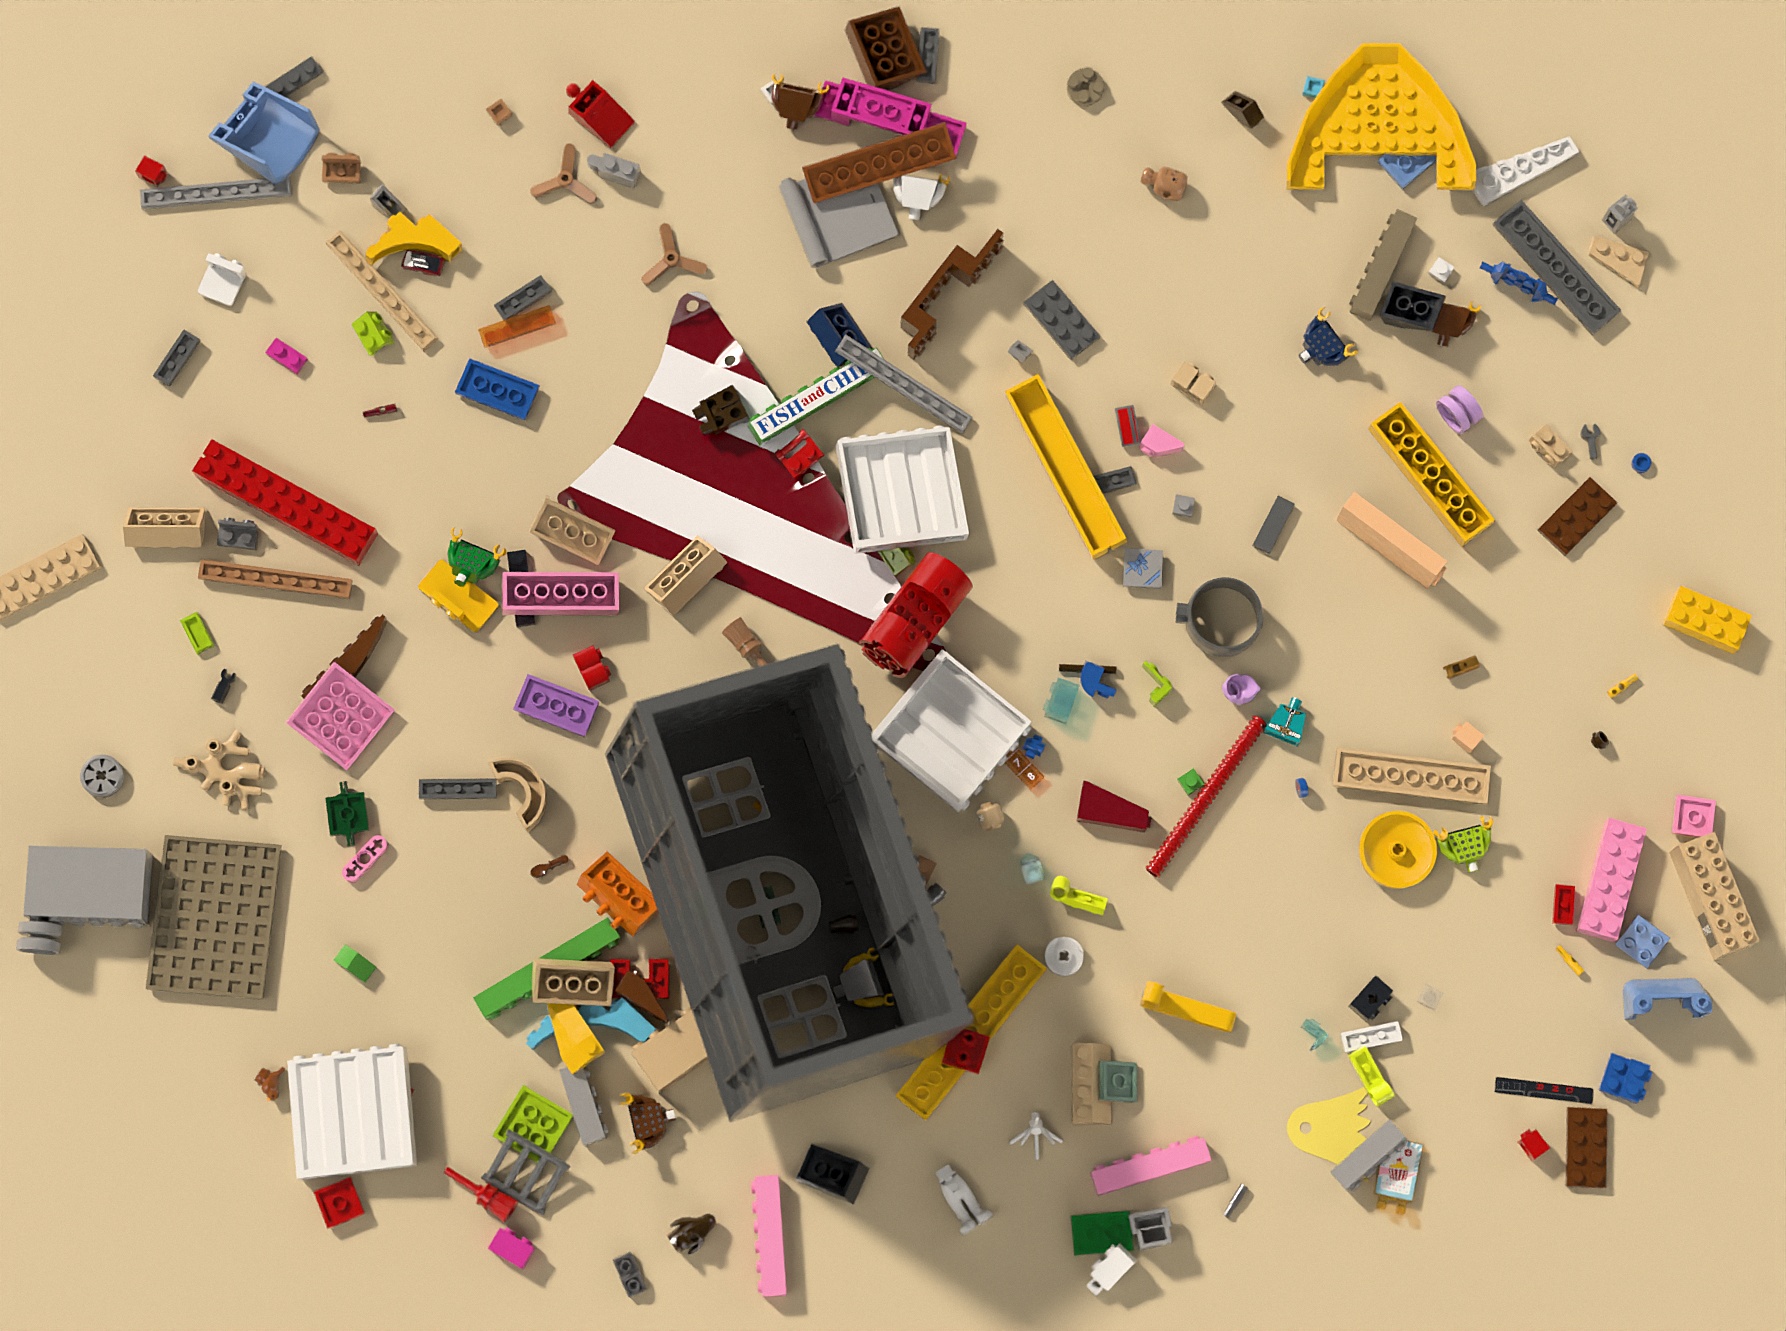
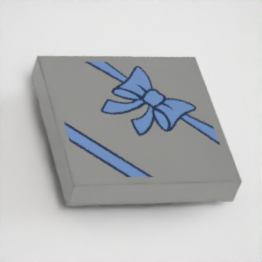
M1125 548L1123 587L1161 589L1163 550Z

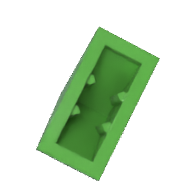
M347 945L343 946L334 959L336 963L363 982H366L376 969L374 964Z

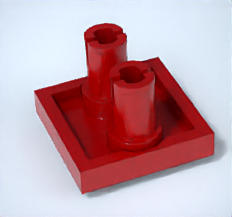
M967 1029L962 1030L947 1043L941 1063L979 1075L990 1036Z

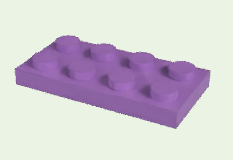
M527 674L513 710L586 737L599 701Z

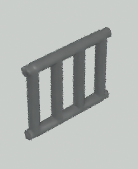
M508 1129L505 1142L487 1174L484 1173L481 1179L491 1183L492 1186L499 1188L503 1193L543 1215L546 1210L544 1207L564 1171H567L570 1165ZM515 1141L524 1146L505 1182L502 1183L494 1178L512 1143ZM530 1151L539 1155L540 1159L522 1192L519 1193L512 1189L511 1186ZM547 1161L557 1166V1169L540 1200L536 1203L527 1197Z

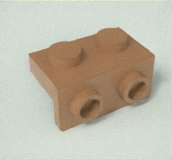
M327 153V155H322L323 183H360L361 160L359 156L353 153L345 155Z

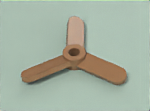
M570 143L564 146L561 171L558 177L538 184L530 190L533 197H539L563 187L570 189L588 203L595 202L597 198L593 191L572 177L575 147ZM565 177L569 178L567 181L562 180Z
M663 223L659 227L664 257L647 271L641 280L643 284L649 285L667 269L675 266L704 274L707 271V265L678 255L675 250L671 227L669 224ZM669 257L675 258L673 261L668 260Z

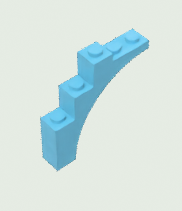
M622 997L619 1000L615 999L611 1003L609 1011L602 1005H578L580 1008L577 1011L587 1025L617 1029L643 1043L648 1041L649 1035L656 1031V1028ZM546 1016L541 1021V1027L537 1032L533 1030L526 1038L528 1040L526 1044L532 1050L537 1048L546 1039L555 1035L549 1016Z

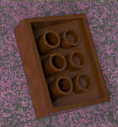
M900 6L848 21L845 32L867 85L889 91L927 72Z

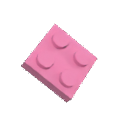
M1676 795L1672 834L1699 838L1712 833L1716 800Z

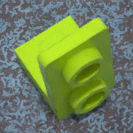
M1145 661L1142 664V668L1161 686V688L1156 687L1150 693L1152 697H1150L1149 702L1155 707L1171 692L1172 684L1165 676L1161 677L1158 674V669L1153 663Z

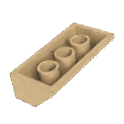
M129 507L123 524L125 547H202L205 532V508Z
M697 535L644 590L667 612L674 616L728 562L716 548Z
M533 958V1002L611 1006L614 966L611 962Z
M1073 1043L1071 1046L1072 1124H1111V1101H1099V1061H1111V1046L1094 1043Z

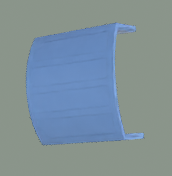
M253 81L242 95L244 101L225 124L219 122L209 134V138L265 178L277 184L289 176L304 160L312 148L320 128L310 109Z

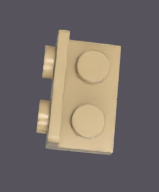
M1547 424L1536 434H1533L1529 440L1531 447L1536 452L1539 451L1544 456L1545 462L1553 465L1555 468L1572 453V450Z

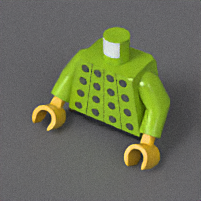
M1489 815V821L1484 822V817L1481 816L1482 827L1480 824L1449 833L1444 827H1441V834L1434 830L1441 853L1450 861L1455 862L1456 865L1465 863L1468 873L1478 871L1479 867L1476 860L1484 857L1490 845L1491 826L1494 823L1492 817Z

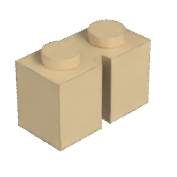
M1185 361L1171 381L1172 386L1200 405L1204 403L1216 384L1212 376L1207 373H1199L1197 366L1192 363L1188 364Z

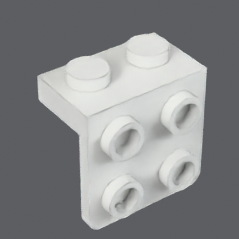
M208 253L206 262L209 266L198 288V293L231 306L247 273L240 262L235 260L230 262L225 260V257L215 253V255Z

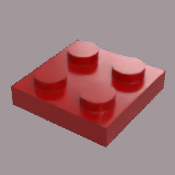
M351 1177L313 1192L327 1229L365 1214Z

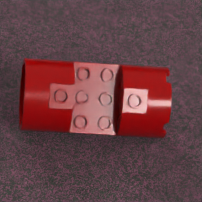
M927 553L859 641V644L863 645L861 649L863 651L862 654L875 666L883 670H892L893 676L904 678L972 590L973 585L969 577L947 558L936 553Z

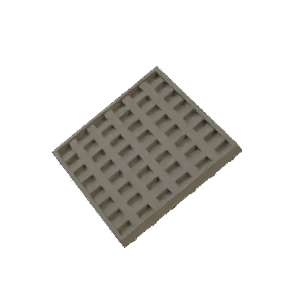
M165 835L146 990L263 1000L281 845Z

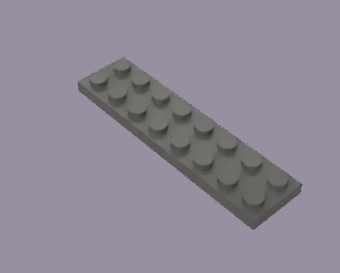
M1522 200L1493 222V226L1535 273L1546 282L1547 286L1591 335L1621 312V309Z

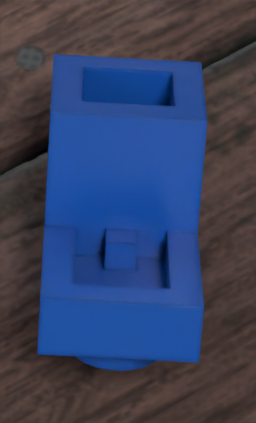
M1086 660L1080 674V682L1084 691L1091 697L1094 696L1096 690L1099 691L1098 695L1102 697H1114L1116 688L1099 682L1104 667Z

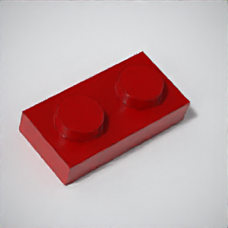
M1555 885L1552 924L1573 925L1575 886Z

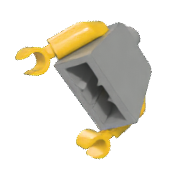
M870 948L867 954L862 953L849 960L843 969V973L840 974L842 984L833 987L837 998L846 995L848 1001H854L856 1005L867 1008L882 1005L891 1006L894 1004V1002L888 1003L886 1001L887 997L893 996L892 994L881 997L884 994L872 963L879 955L875 957L870 955L875 948Z

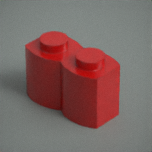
M594 645L573 654V658L589 691L610 682L609 676H611V672L607 665L603 666L601 662L603 656L599 648L595 649Z

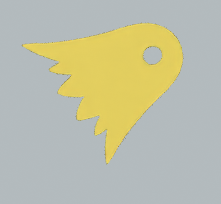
M1365 1087L1343 1096L1306 1104L1297 1108L1290 1115L1287 1123V1133L1292 1143L1304 1152L1321 1157L1337 1165L1340 1164L1355 1148H1358L1367 1140L1362 1134L1357 1132L1370 1123V1120L1357 1115L1367 1107L1366 1104H1359L1368 1093ZM1303 1122H1308L1311 1125V1131L1307 1134L1300 1131V1125Z

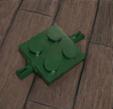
M347 781L339 782L340 794L325 798L329 832L331 837L346 836L347 847H354V835L359 832L369 831L365 793L348 792Z

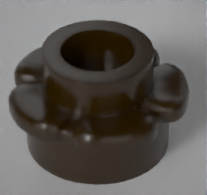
M1602 731L1592 734V745L1597 749H1605L1606 745L1609 744L1607 736Z

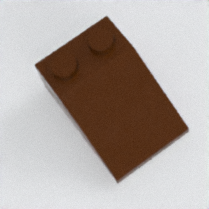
M635 970L633 972L627 971L615 990L617 995L662 1023L666 1024L669 1022L663 1009L646 984L644 976Z

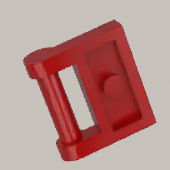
M804 428L786 446L774 452L795 479L825 456ZM803 440L807 442V444L803 446L799 451H797L792 457H790L789 459L785 457Z

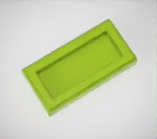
M198 612L180 620L197 655L214 647Z

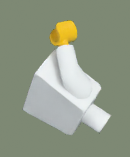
M942 174L939 175L938 180L907 175L893 178V191L897 200L902 203V206L910 207V219L920 220L921 209L929 210L930 207L936 206L942 199L946 186L949 184V176L946 181L941 179Z

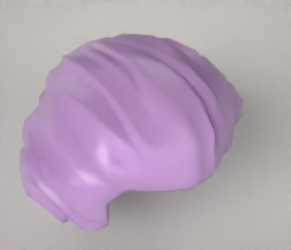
M1237 673L1226 679L1222 685V691L1230 702L1242 705L1252 701L1260 691V687L1252 677L1247 674L1239 675Z

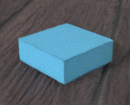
M1307 76L1303 96L1316 98L1324 87L1325 80Z

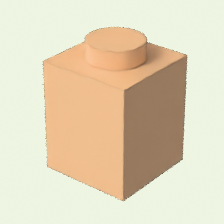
M1466 721L1463 726L1459 723L1454 729L1453 733L1455 735L1452 740L1470 754L1484 735Z

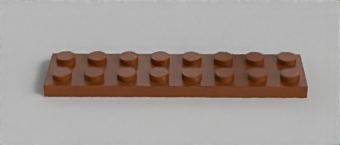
M946 122L812 163L803 166L802 169L813 203L954 160L956 155Z

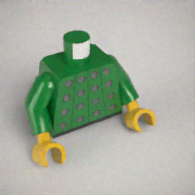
M455 527L451 529L453 539L450 540L447 555L449 566L452 567V574L457 576L454 580L455 584L464 587L467 581L476 584L480 579L483 580L493 575L500 563V557L505 556L507 550L504 548L502 553L498 554L500 545H496L493 552L462 539L459 542L458 539L462 537L463 530L461 529L460 534L455 536Z

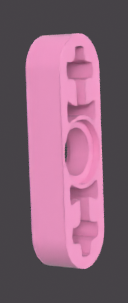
M380 835L372 837L346 864L342 870V875L346 881H358L387 850L388 844L384 837ZM382 840L383 842L381 844L383 847L381 849L376 848L374 850V853H376V855L373 856V854L367 849L370 847V849L373 850L375 848L374 842H380ZM362 854L370 855L369 863H360V856ZM357 862V864L363 869L360 871V869L357 868L354 872L356 876H350L348 878L347 871L349 869L354 870L357 867L354 863Z

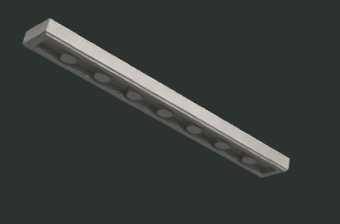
M287 176L277 184L265 178L140 190L142 210L292 196L290 176Z
M845 335L835 352L960 433L964 432L972 419L971 415L849 336Z

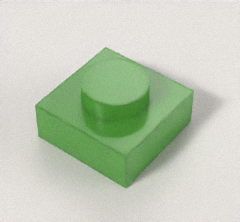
M1194 768L1177 779L1187 795L1204 786L1203 781Z

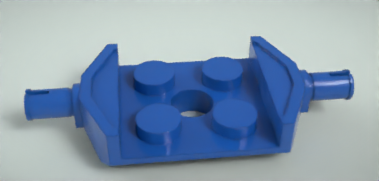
M1483 261L1479 269L1490 273L1494 284L1497 285L1499 279H1502L1507 285H1515L1522 292L1533 294L1531 302L1545 300L1555 305L1558 298L1548 294L1546 282L1541 281L1540 278L1536 280L1527 273L1510 267L1511 264H1506L1504 261L1494 266Z

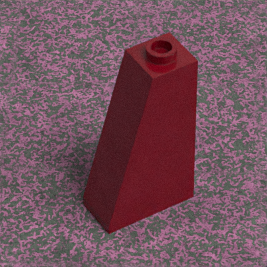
M1083 780L1077 822L1144 833L1147 828H1150L1152 817L1149 816V810Z

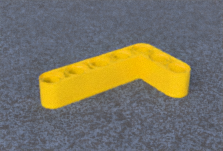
M1147 981L1140 1001L1141 1007L1232 1033L1237 1013L1163 991L1164 985Z

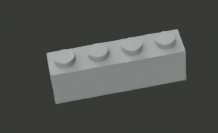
M588 1066L583 1067L573 1075L568 1067L560 1069L561 1078L583 1146L607 1139L605 1134L609 1132L606 1123H601L599 1115H602L600 1104H595L594 1096H597L594 1085H589L587 1079L591 1077Z
M1389 1119L1330 1172L1347 1192L1350 1190L1355 1191L1362 1184L1361 1180L1365 1177H1371L1376 1172L1375 1168L1378 1165H1384L1391 1159L1390 1155L1395 1150L1399 1152L1403 1149L1407 1139Z

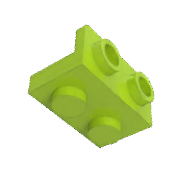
M366 311L351 324L369 355L376 354L385 345L395 343L392 333L383 322L382 316L376 311Z

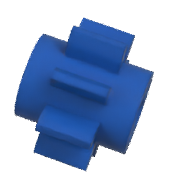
M1034 734L1033 738L1027 737L1022 748L1026 751L1025 756L1034 759L1035 755L1041 756L1046 745L1042 742L1043 737Z

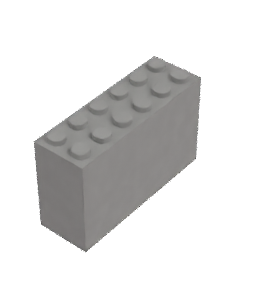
M29 846L24 916L29 921H47L58 925H65V922H70L75 926H84V923H92V926H104V923H108L113 927H123V924H130L131 927L141 928L143 924L148 925L153 855L146 849Z

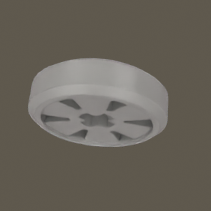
M96 755L88 759L82 766L80 781L83 788L89 794L105 798L115 794L121 788L124 781V771L120 763L109 755ZM100 772L103 774L107 773L105 780L97 779Z

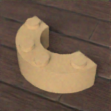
M500 758L488 762L499 783L511 781L520 784L524 788L526 793L525 802L516 814L526 832H530L541 821L547 806V793L541 777L532 766L518 759Z

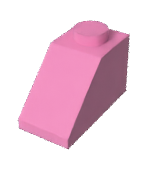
M1152 424L1141 441L1139 448L1147 456L1159 457L1182 452L1185 443Z

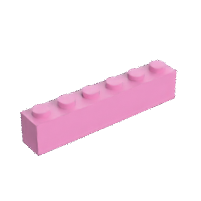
M1199 1136L1187 1139L1188 1143L1180 1144L1179 1141L1169 1144V1148L1165 1150L1158 1147L1150 1150L1151 1154L1145 1156L1139 1153L1132 1155V1160L1124 1162V1159L1113 1161V1165L1105 1167V1164L1093 1167L1094 1171L1090 1175L1097 1196L1210 1162L1211 1158L1205 1139H1199Z
M779 1176L754 1177L755 1181L751 1182L752 1194L756 1193V1201H752L753 1213H757V1221H754V1233H758L759 1241H755L756 1253H760V1261H756L757 1273H761V1281H758V1293H762L763 1297L787 1296Z

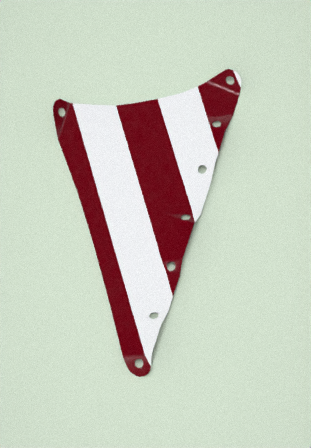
M700 292L687 293L680 298L677 304L660 365L631 418L615 442L579 478L558 494V503L570 508L567 501H574L578 506V509L574 511L615 530L612 537L613 540L671 561L698 535L716 548L728 562L713 578L758 596L859 643L887 606L884 602L885 595L888 593L896 594L901 585L878 551L854 554L853 543L845 541L844 535L850 531L846 505L826 476L819 461L795 479L774 452L778 449L781 450L799 435L795 426L790 427L760 446L747 427L750 421L740 423L718 435L714 433L706 436L703 435L699 426L708 422L706 416L696 420L692 410L700 405L699 401L705 400L732 384L736 388L749 418L758 413L762 415L769 406L773 404L777 406L779 403L748 360L738 342L716 314L707 297ZM692 300L698 302V308L695 311L687 310V304ZM729 355H733L736 358L732 366H727L724 363L725 358ZM803 440L785 457L787 459L792 457L806 445L805 441ZM807 473H812L814 475L813 481L805 484L802 480ZM936 637L927 647V649H932L935 652V657L942 649L946 652L944 646ZM922 654L913 668L924 671L932 660L926 661Z

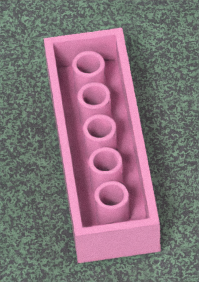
M503 572L502 615H618L619 572Z
M1608 818L1605 821L1576 932L1613 943L1618 940L1647 828Z

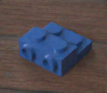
M1611 1053L1599 1086V1091L1636 1104L1645 1097L1646 1089H1643L1645 1081L1649 1082L1652 1071L1649 1070L1651 1065Z

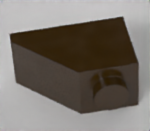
M1234 91L1222 101L1223 106L1238 122L1250 129L1264 118L1256 100L1237 91Z

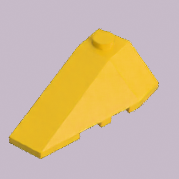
M547 1003L561 1058L572 1075L605 1053L573 1004Z

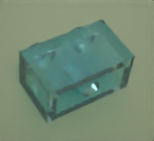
M1059 677L1057 682H1052L1049 690L1052 696L1050 700L1046 699L1043 710L1046 711L1044 717L1066 724L1080 685Z

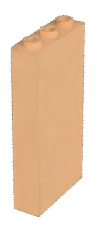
M1354 492L1343 506L1336 520L1427 589L1431 584L1435 586L1447 569L1444 567L1447 560Z

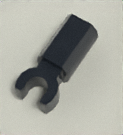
M226 669L222 670V679L218 682L211 697L213 701L223 704L229 692L230 683L236 680L235 673L230 678H226Z

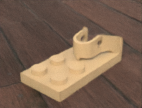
M546 495L529 532L599 565L615 530L551 500L550 496Z

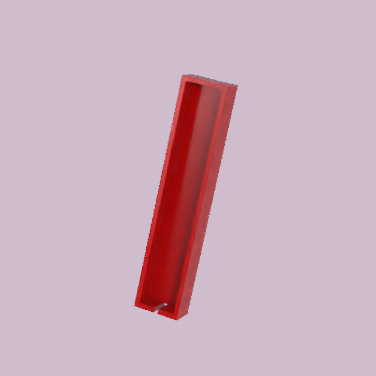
M213 439L210 440L203 452L205 457L200 456L192 470L195 477L358 566L378 535L376 528Z

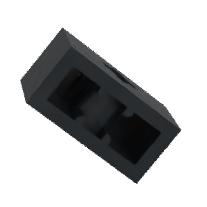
M1375 975L1348 1007L1365 1022L1369 1018L1373 1020L1380 1012L1378 1010L1380 1005L1386 1006L1393 998L1390 995L1393 990ZM1372 996H1375V1002L1370 1004L1368 1001Z

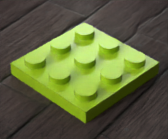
M523 1085L492 1136L504 1143L507 1138L506 1132L510 1129L547 1152L552 1153L574 1115ZM514 1141L511 1148L521 1153L524 1146ZM530 1151L528 1158L538 1163L540 1156Z

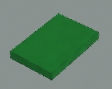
M1130 1211L1071 1216L1074 1256L1106 1253L1112 1245L1117 1247L1119 1244L1127 1251H1134L1132 1230L1128 1216Z

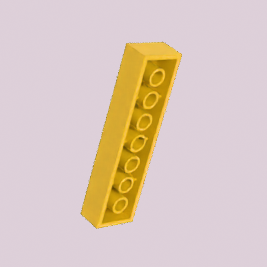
M1402 402L1396 404L1370 424L1368 428L1370 433L1461 547L1493 524L1495 521L1493 516Z

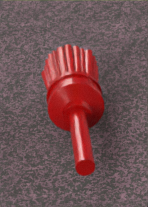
M448 1166L443 1172L473 1191V1195L477 1197L476 1204L481 1205L485 1210L491 1211L504 1223L508 1221L519 1203L518 1200L499 1192V1188H495L491 1183L485 1186L481 1184L478 1186Z

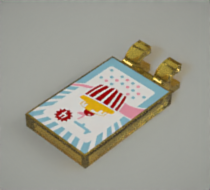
M1406 1141L1405 1147L1399 1152L1395 1150L1390 1155L1391 1159L1386 1164L1378 1165L1373 1194L1379 1195L1376 1205L1377 1210L1384 1211L1387 1200L1397 1202L1395 1214H1405L1406 1203L1413 1202L1424 1144Z

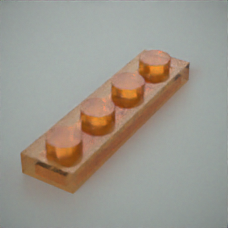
M550 305L485 326L478 329L484 348L555 325L556 322Z

